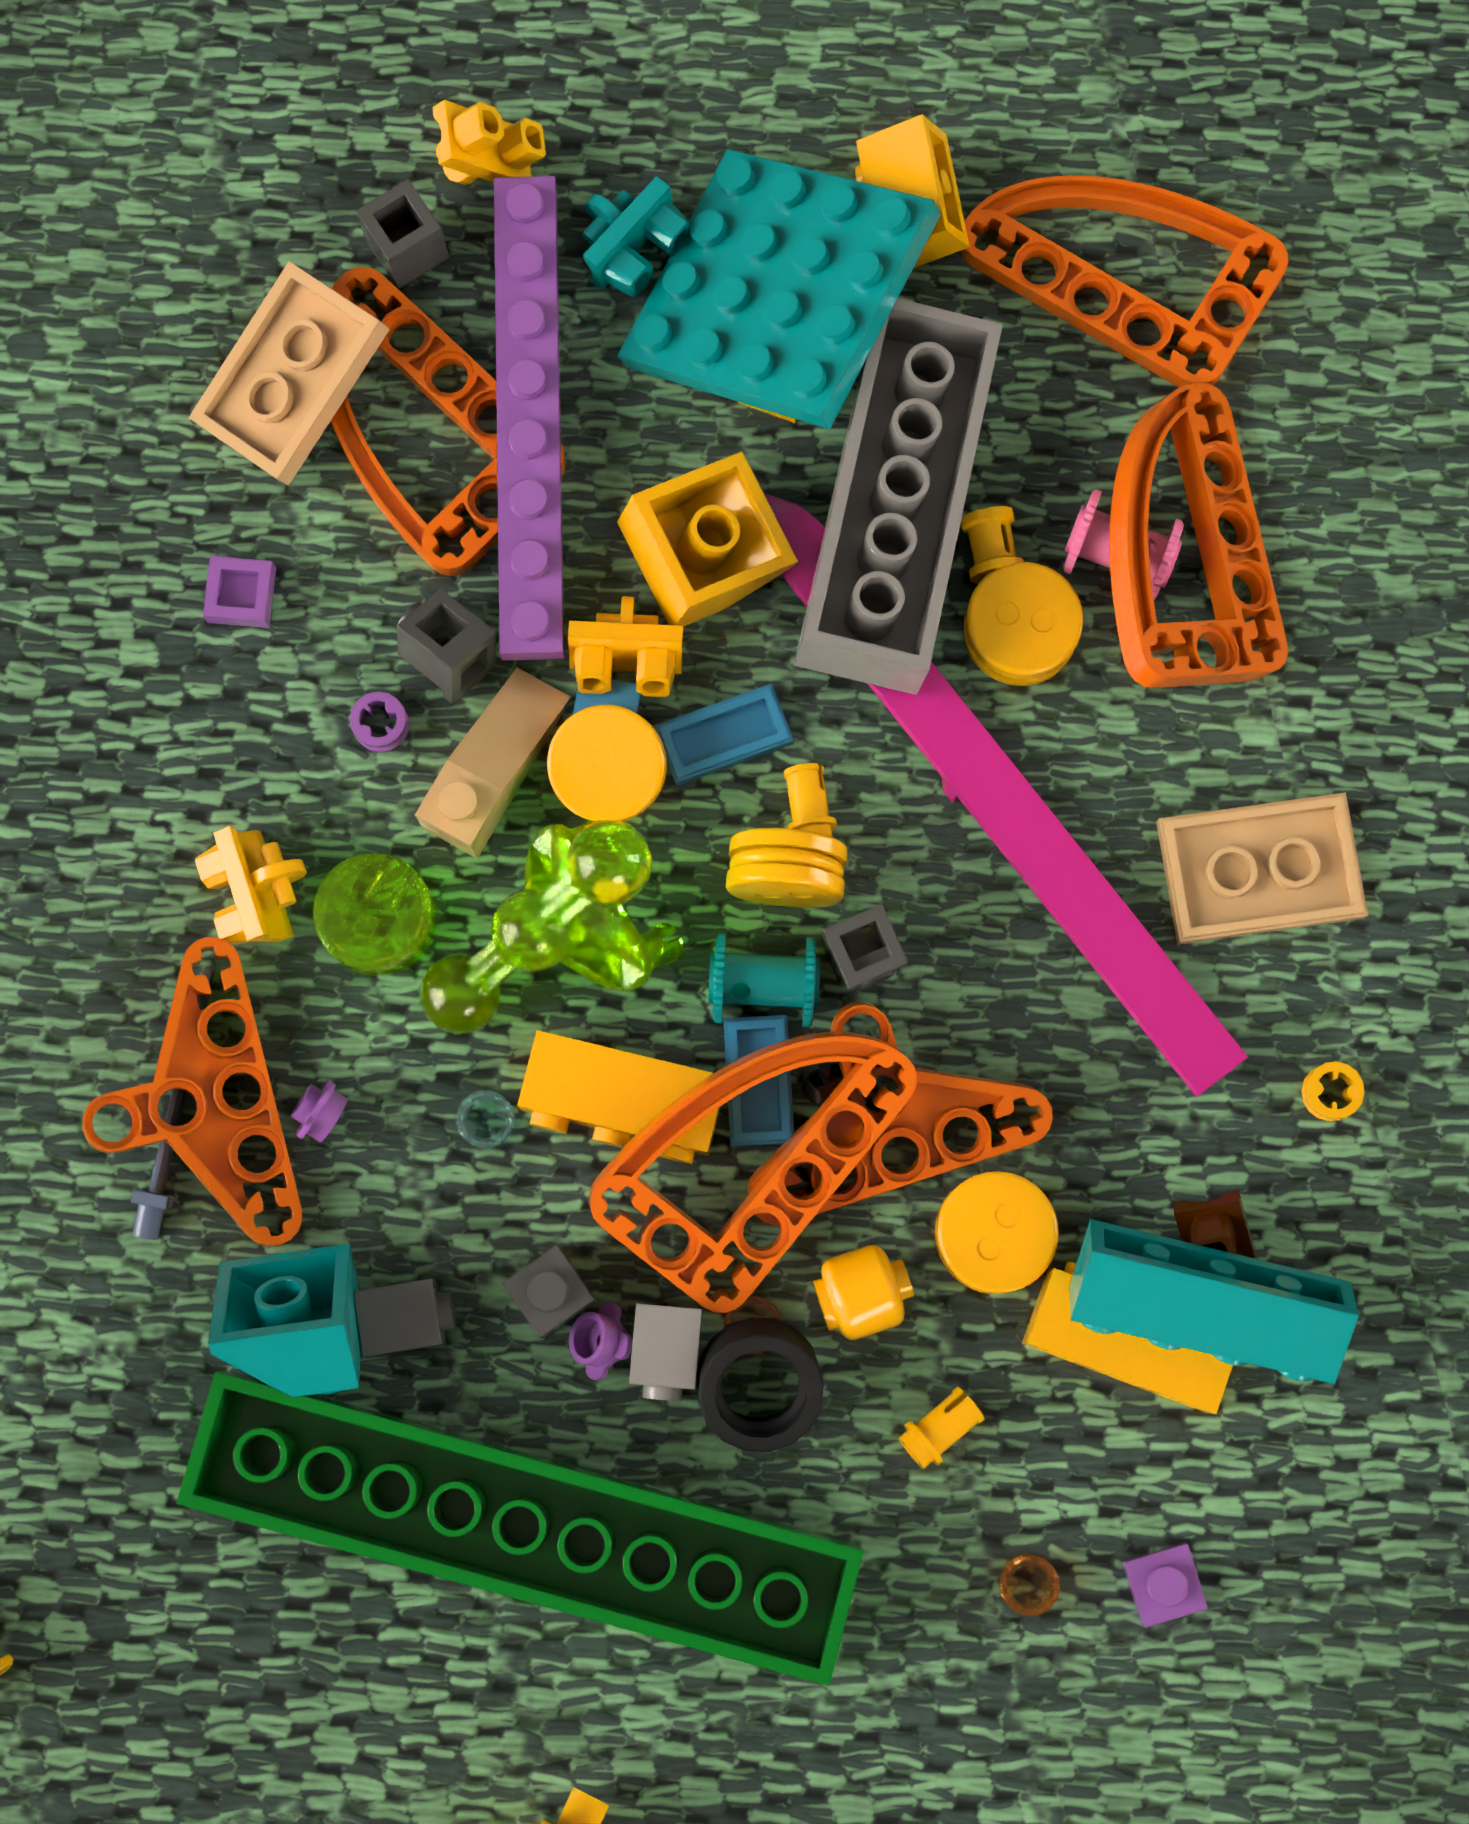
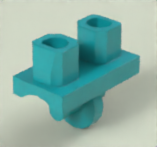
M656 176L635 199L625 190H621L611 202L603 196L593 194L585 203V209L593 220L582 233L583 238L592 245L583 254L584 261L592 272L588 276V280L601 290L609 283L616 289L635 298L650 282L654 274L652 264L637 252L650 240L671 256L677 248L676 244L681 235L688 236L690 233V222L673 205L670 186Z

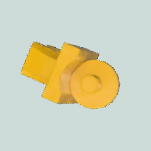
M443 100L432 107L433 116L441 129V141L437 145L436 155L439 165L443 166L445 175L451 181L467 185L473 183L477 178L494 183V178L532 177L530 165L546 155L543 127L539 122L528 118H523L514 124L502 120V116L496 107L480 101L469 108L447 100Z
M622 596L621 614L596 613V622L569 621V668L575 670L578 691L582 694H604L611 691L612 671L637 672L636 692L643 696L667 697L670 694L675 674H682L683 626L658 625L659 616L635 615V597Z
M228 826L214 832L216 845L196 857L195 862L200 879L208 889L220 890L229 885L235 904L215 912L213 919L219 938L228 941L230 944H243L253 941L277 943L294 937L285 907L297 902L291 883L303 878L307 874L303 860H283L278 842L265 844L262 832L259 830L238 832L235 827Z

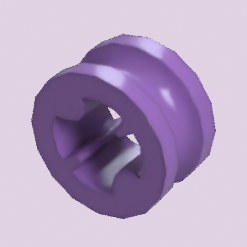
M380 691L368 693L358 699L352 707L350 715L351 730L360 744L367 749L376 752L391 751L401 745L406 738L409 729L408 715L400 701L391 694ZM378 707H385L389 718L397 719L393 730L387 726L385 727L388 734L382 737H374L370 726L363 725L365 716L368 714L373 718L374 714L371 710Z

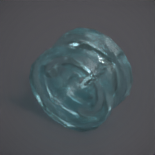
M481 1090L471 1093L462 1101L457 1110L456 1123L459 1133L466 1142L478 1149L491 1150L501 1147L511 1138L515 1130L516 1116L513 1107L504 1096L495 1091ZM481 1103H495V1114L504 1119L501 1130L496 1133L493 1129H490L491 1137L489 1138L477 1137L478 1127L469 1121L470 1113L475 1107L483 1111Z

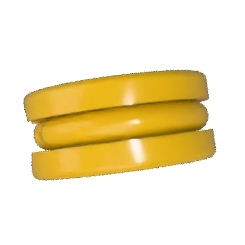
M1016 562L1012 566L995 569L979 582L970 597L963 623V636L967 651L974 663L985 674L999 682L1016 686L1041 683L1060 672L1073 655L1083 628L1082 606L1072 585L1061 574L1047 566L1032 562Z
M595 705L576 712L556 731L548 750L547 771L553 791L567 809L590 821L615 823L636 817L649 808L656 800L665 783L667 758L659 734L642 716L617 705Z
M756 828L740 831L731 837L728 855L731 859L729 863L730 869L726 875V889L731 895L739 899L762 905L797 908H820L835 905L844 898L845 881L843 876L844 868L847 865V847L836 838L806 830Z
M1002 1171L985 1172L975 1175L951 1191L938 1211L934 1230L936 1249L946 1270L962 1285L986 1294H1004L1017 1291L1036 1281L1052 1262L1059 1236L1054 1208L1041 1189L1022 1176Z

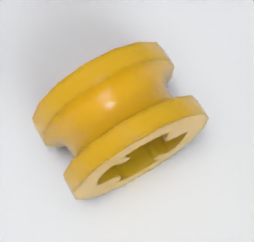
M1338 1061L1327 1062L1311 1070L1305 1077L1301 1089L1302 1100L1307 1110L1318 1119L1325 1121L1341 1120L1355 1113L1362 1104L1365 1093L1363 1080L1358 1072L1348 1064ZM1324 1074H1328L1329 1081H1333L1339 1076L1347 1084V1087L1341 1093L1343 1099L1347 1102L1343 1108L1337 1109V1102L1330 1103L1326 1107L1319 1100L1318 1096L1324 1090L1319 1079Z

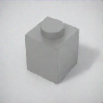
M636 1304L629 1384L643 1385L642 1398L681 1401L682 1388L696 1389L702 1309Z

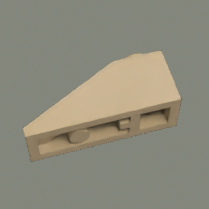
M517 667L447 759L419 806L415 816L422 828L478 859L572 699L571 696Z

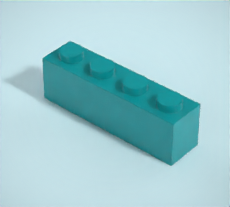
M1093 1219L1089 1221L1069 1286L1070 1320L1082 1323L1092 1331L1102 1334L1121 1332L1148 1339L1152 1344L1169 1350H1177L1183 1347L1211 1354L1218 1360L1230 1365L1242 1366L1249 1363L1277 1370L1282 1375L1301 1382L1315 1379L1335 1384L1359 1317L1352 1283L1349 1281Z

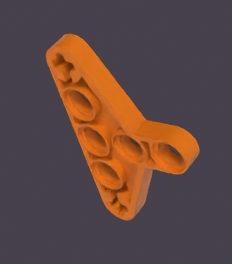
M204 937L193 942L184 954L153 1082L105 1093L95 1098L86 1107L83 1115V1133L89 1144L96 1150L105 1153H120L166 1141L249 1238L255 1243L266 1247L279 1246L290 1241L300 1229L302 1208L240 957L236 949L228 941L218 937ZM212 951L216 960H227L229 968L222 970L219 977L222 993L225 994L234 988L237 991L239 1000L221 999L209 1004L203 1010L199 1008L197 996L200 995L207 998L212 994L206 975L200 974L195 976L192 967L200 964L202 952ZM219 1012L236 1014L244 1024L245 1034L243 1039L232 1047H221L213 1043L207 1034V1024L213 1015ZM246 1074L257 1081L260 1088V1097L253 1107L247 1110H237L231 1108L225 1102L222 1087L230 1076ZM172 1089L187 1091L196 1102L194 1118L182 1126L167 1124L158 1112L159 1099L165 1092ZM107 1105L123 1107L129 1112L132 1119L130 1133L124 1139L117 1142L102 1140L93 1129L95 1114L100 1108ZM251 1136L266 1138L275 1149L273 1165L262 1173L247 1171L238 1160L240 1144L244 1139ZM280 1174L282 1175L285 1188H272L271 1193L277 1208L288 1207L290 1219L281 1223L280 1229L282 1234L271 1236L268 1227H256L254 1223V1215L262 1212L264 1207L260 1191L247 1198L243 1183L261 1184Z
M862 1001L852 1002L840 1008L833 1017L830 1027L831 1032H843L845 1023L849 1018L857 1014L870 1015L875 1018L878 1024L879 1034L877 1039L898 1049L891 1024L886 1015L873 1004ZM839 1062L843 1077L847 1075L856 1063ZM896 1062L888 1069L877 1064L871 1071L874 1077L880 1075L891 1077L897 1084V1088L901 1083L895 1075V1071L899 1066ZM915 1068L917 1087L911 1099L855 1166L856 1176L850 1187L843 1191H835L817 1214L1034 1144L1043 1139L1050 1130L1053 1120L1052 1107L1044 1095L1032 1086L1022 1083ZM857 1088L848 1096L860 1102L873 1118L880 1112L869 1109L865 1105L862 1094ZM1021 1098L1028 1106H1037V1113L1029 1116L1030 1128L1022 1131L1014 1122L994 1126L1001 1135V1139L991 1143V1128L986 1118L979 1112L980 1107L992 1104L990 1113L995 1119L1014 1112L1013 1101ZM841 1111L832 1116L826 1130L830 1142L846 1146L856 1141L862 1132L861 1118L852 1111ZM812 1116L753 1173L747 1185V1196ZM964 1116L971 1118L978 1130L976 1142L965 1151L956 1152L948 1149L943 1142L945 1126L956 1117ZM903 1136L910 1138L915 1143L917 1149L915 1162L904 1171L896 1172L886 1168L881 1156L885 1144L894 1137ZM810 1162L794 1164L785 1176V1186L789 1187L801 1183L802 1180L795 1171V1167L809 1164L808 1178L815 1191L820 1184L819 1168ZM804 1189L792 1192L796 1196H806ZM769 1213L755 1214L764 1223L774 1226L780 1225L778 1219Z

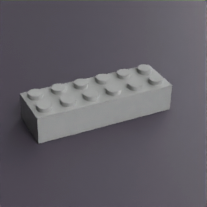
M900 298L897 299L860 371L794 666L913 695L918 694L930 669L1003 324Z

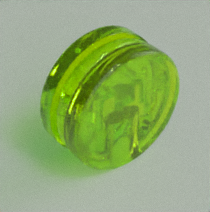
M360 854L339 863L321 882L313 905L314 925L323 946L343 966L363 975L385 976L408 968L425 953L435 933L437 920L436 906L428 886L408 863L387 854Z

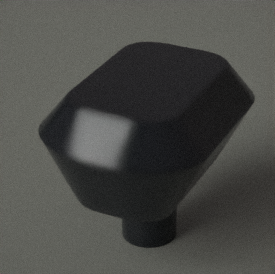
M839 1062L819 1063V1069L808 1073L802 1083V1090L810 1102L819 1105L823 1104L844 1077Z

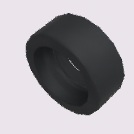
M750 1317L727 1325L709 1340L698 1361V1402L706 1424L723 1442L743 1451L771 1452L792 1445L811 1429L822 1409L824 1383L813 1346L796 1328L777 1319ZM754 1351L776 1352L786 1357L795 1367L799 1378L798 1392L793 1402L781 1412L764 1418L747 1417L733 1411L725 1403L721 1392V1380L726 1367L737 1357Z

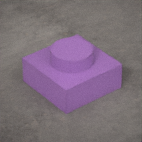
M210 556L203 617L207 623L269 628L276 576L274 563L266 560Z
M1179 1543L1122 1561L1140 1622L1144 1628L1208 1609L1188 1543Z

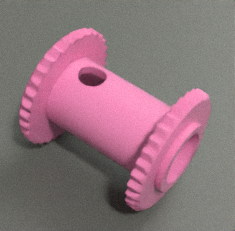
M1100 490L1092 491L1087 506H1081L1064 551L1068 553L1063 566L1065 573L1071 574L1077 557L1110 569V515L1096 510L1102 494ZM1176 519L1168 536L1148 529L1150 574L1154 601L1160 588H1165L1183 541H1180L1184 524L1179 519Z

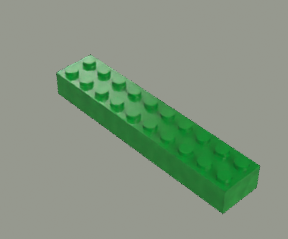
M216 1371L176 1502L178 1505L827 1686L831 1682L864 1552L861 1545L323 1396L314 1394L292 1398L254 1377L232 1371Z

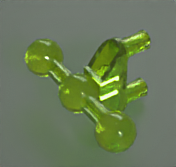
M589 820L570 829L562 824H550L540 829L528 850L525 862V889H521L504 899L493 915L491 926L493 940L475 956L450 954L436 961L427 970L421 981L420 1000L425 1016L443 1031L455 1035L473 1033L491 1022L500 1005L501 990L499 985L517 969L527 972L545 971L561 962L605 988L624 991L633 990L644 985L651 977L653 969L679 960L684 951V943L681 936L668 942L662 940L677 931L672 925L661 923L654 926L651 930L639 934L621 904L641 893L651 877L652 856L647 839L631 824L617 820H597L595 822Z

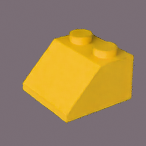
M742 451L633 494L617 521L668 625L684 627L720 612L798 563Z

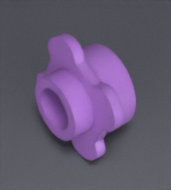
M327 1079L320 1089L310 1084L294 1107L290 1117L299 1122L294 1133L300 1139H303L307 1134L321 1143L342 1114L348 1098L334 1090L336 1084L333 1081Z
M613 1302L603 1303L599 1313L585 1312L580 1315L570 1331L569 1348L571 1355L576 1362L586 1365V1374L592 1380L601 1381L605 1379L609 1368L614 1363L627 1359L632 1350V1337L620 1321L621 1308Z

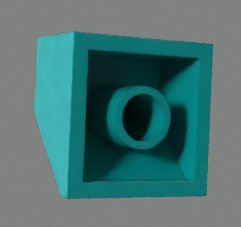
M350 1243L219 1262L208 1341L211 1355L292 1398L314 1394L329 1395L342 1390L359 1388L361 1341L354 1291H360Z

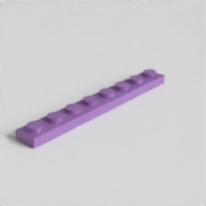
M555 176L494 178L499 653L502 661L565 659L557 184Z

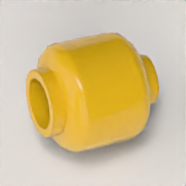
M868 1245L825 1260L821 1268L822 1278L813 1281L828 1330L831 1331L839 1328L841 1334L849 1340H857L900 1325L905 1315L903 1300L914 1296L903 1260L899 1259L890 1262L886 1252L877 1245Z

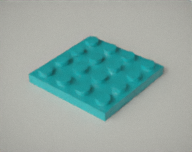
M727 149L689 220L690 233L688 236L681 235L676 244V250L668 259L617 356L625 366L638 372L831 429L941 213L934 200Z

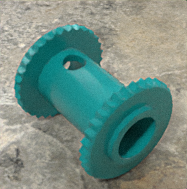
M719 933L716 936L715 952L710 954L708 1003L713 1004L712 1020L715 1023H722L723 1004L803 1008L802 1027H810L813 1023L814 1008H818L820 957H816V940L813 937H806L805 956L726 953V933Z

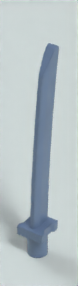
M205 966L201 975H206L211 989L215 968ZM198 995L199 1008L203 1010L207 1007L209 997L205 998ZM172 1089L165 1117L167 1124L179 1126L187 1091ZM166 1141L159 1143L149 1190H133L131 1203L139 1204L132 1233L136 1237L158 1240L164 1209H172L175 1196L164 1194L173 1149Z

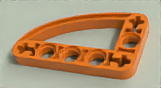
M1077 175L1052 176L1023 181L990 195L979 203L964 220L970 247L960 251L963 260L971 267L1178 388L1198 382L1215 385L1219 381L1279 285L1288 265V252L1278 238L1217 207L1176 192L1142 183L1107 177ZM1056 208L1106 210L1141 217L1177 228L1231 251L1232 254L1192 318L1188 321L1013 218L1035 211ZM989 228L998 232L996 243L1010 253L1012 252L1014 242L1022 244L1015 254L1012 267L1008 268L1003 265L1007 252L999 247L990 244L985 251L976 248L977 236L973 232L984 235ZM1259 252H1262L1270 257L1267 263L1269 269L1260 271L1249 290L1244 285H1241L1240 282L1250 266L1249 258L1254 259ZM1032 258H1042L1053 265L1056 276L1049 283L1036 285L1024 277L1022 265ZM1085 288L1099 290L1105 295L1108 301V308L1098 315L1084 314L1077 308L1074 296ZM1221 300L1235 302L1244 313V321L1236 327L1221 326L1212 317L1211 307L1214 303ZM1136 319L1150 320L1157 325L1160 331V340L1151 346L1135 344L1127 333V326ZM1172 333L1181 337L1175 349L1191 357L1198 350L1205 352L1208 355L1205 365L1212 371L1201 368L1196 375L1186 370L1188 359L1174 349L1168 361L1160 357L1167 349Z
M369 267L352 268L344 273L331 289L354 304L355 301L351 293L354 289L359 287L362 291L367 292L375 287L373 291L378 306L386 313L381 322L390 328L377 350L494 460L427 525L395 487L374 456L354 417L348 395L333 416L331 424L357 477L377 507L400 536L433 570L448 576L463 574L471 569L498 542V518L485 517L477 509L478 499L484 492L498 489L497 434L485 433L477 426V418L481 411L490 406H497L496 380L383 274ZM361 303L357 305L358 307H360L361 309H363L364 311L378 319L376 313L372 311L366 304ZM394 305L398 306V308L392 310ZM413 325L420 328L424 333V340L420 347L407 353L394 349L390 341L395 330L401 326ZM455 365L466 371L468 378L462 389L454 393H444L436 389L433 384L434 377L438 370L444 366ZM561 444V466L563 476L566 467V460L563 451V446ZM463 511H467L473 523L486 533L482 537H477L475 530L471 528L460 540L464 551L462 555L456 557L452 553H447L440 558L437 556L441 550L437 541L438 537L442 534L451 539L456 537L466 527L464 519L459 515Z
M1198 382L1184 385L1151 406L1135 424L1120 457L1111 502L1109 533L1110 574L1124 664L1130 676L1135 682L1149 688L1255 681L1279 670L1286 663L1288 656V643L1230 405L1221 390L1212 384ZM1170 429L1216 620L1157 623L1149 561V503L1156 461ZM1205 459L1211 460L1220 469L1223 477L1222 486L1216 485L1208 478L1204 469ZM1219 517L1226 519L1234 527L1237 536L1236 545L1230 544L1221 535L1218 527ZM1234 576L1241 578L1247 584L1251 593L1250 604L1242 602L1236 596L1232 584ZM1250 617H1254L1253 620H1250L1247 623L1244 621ZM1198 638L1206 640L1213 647L1216 654L1215 667H1210L1200 658L1197 651ZM1252 647L1259 648L1261 652L1253 651ZM1174 650L1175 658L1163 663L1162 659L1153 658L1151 653L1166 654Z
M822 1032L803 1035L777 1042L750 1053L723 1067L689 1089L653 1118L621 1149L594 1180L590 1188L589 1205L593 1218L601 1228L702 1307L715 1313H727L736 1310L749 1298L911 1099L917 1087L915 1067L901 1051L892 1045L868 1035L851 1032ZM837 1061L856 1063L715 1236L639 1177L690 1128L721 1105L751 1087L784 1072L812 1064ZM896 1062L899 1066L895 1071V1075L901 1083L894 1091L888 1087H882L871 1099V1102L881 1109L876 1117L873 1118L860 1102L848 1096L857 1088L866 1098L877 1082L871 1074L872 1069L877 1064L888 1069ZM841 1111H852L861 1118L862 1132L859 1138L846 1146L830 1142L826 1133L830 1118ZM800 1162H810L816 1165L821 1173V1181L818 1188L812 1194L806 1196H796L790 1193L785 1186V1176L788 1170L794 1164ZM626 1186L632 1188L633 1190L630 1193L631 1203L645 1216H647L652 1204L659 1208V1210L645 1220L638 1237H634L629 1233L638 1226L636 1220L624 1210L618 1209L612 1216L605 1213L608 1203L604 1192L607 1189L611 1188L619 1193ZM758 1213H769L775 1216L780 1224L776 1240L764 1247L749 1244L743 1235L747 1220ZM666 1224H677L688 1233V1244L685 1250L672 1258L656 1254L651 1247V1239L654 1232ZM731 1241H734L745 1257L757 1263L751 1269H748L741 1259L730 1275L735 1285L734 1289L728 1293L726 1290L719 1288L712 1295L708 1293L710 1283L706 1273L711 1268L720 1273L727 1269L735 1258L732 1251L725 1249V1247Z

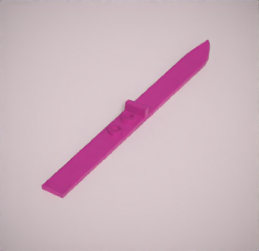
M764 494L798 560L794 567L781 574V576L807 607L825 528L800 505ZM932 661L929 672L917 695L868 684L940 774L943 792L952 803L960 799L1196 1097L1248 1058L1246 1053Z

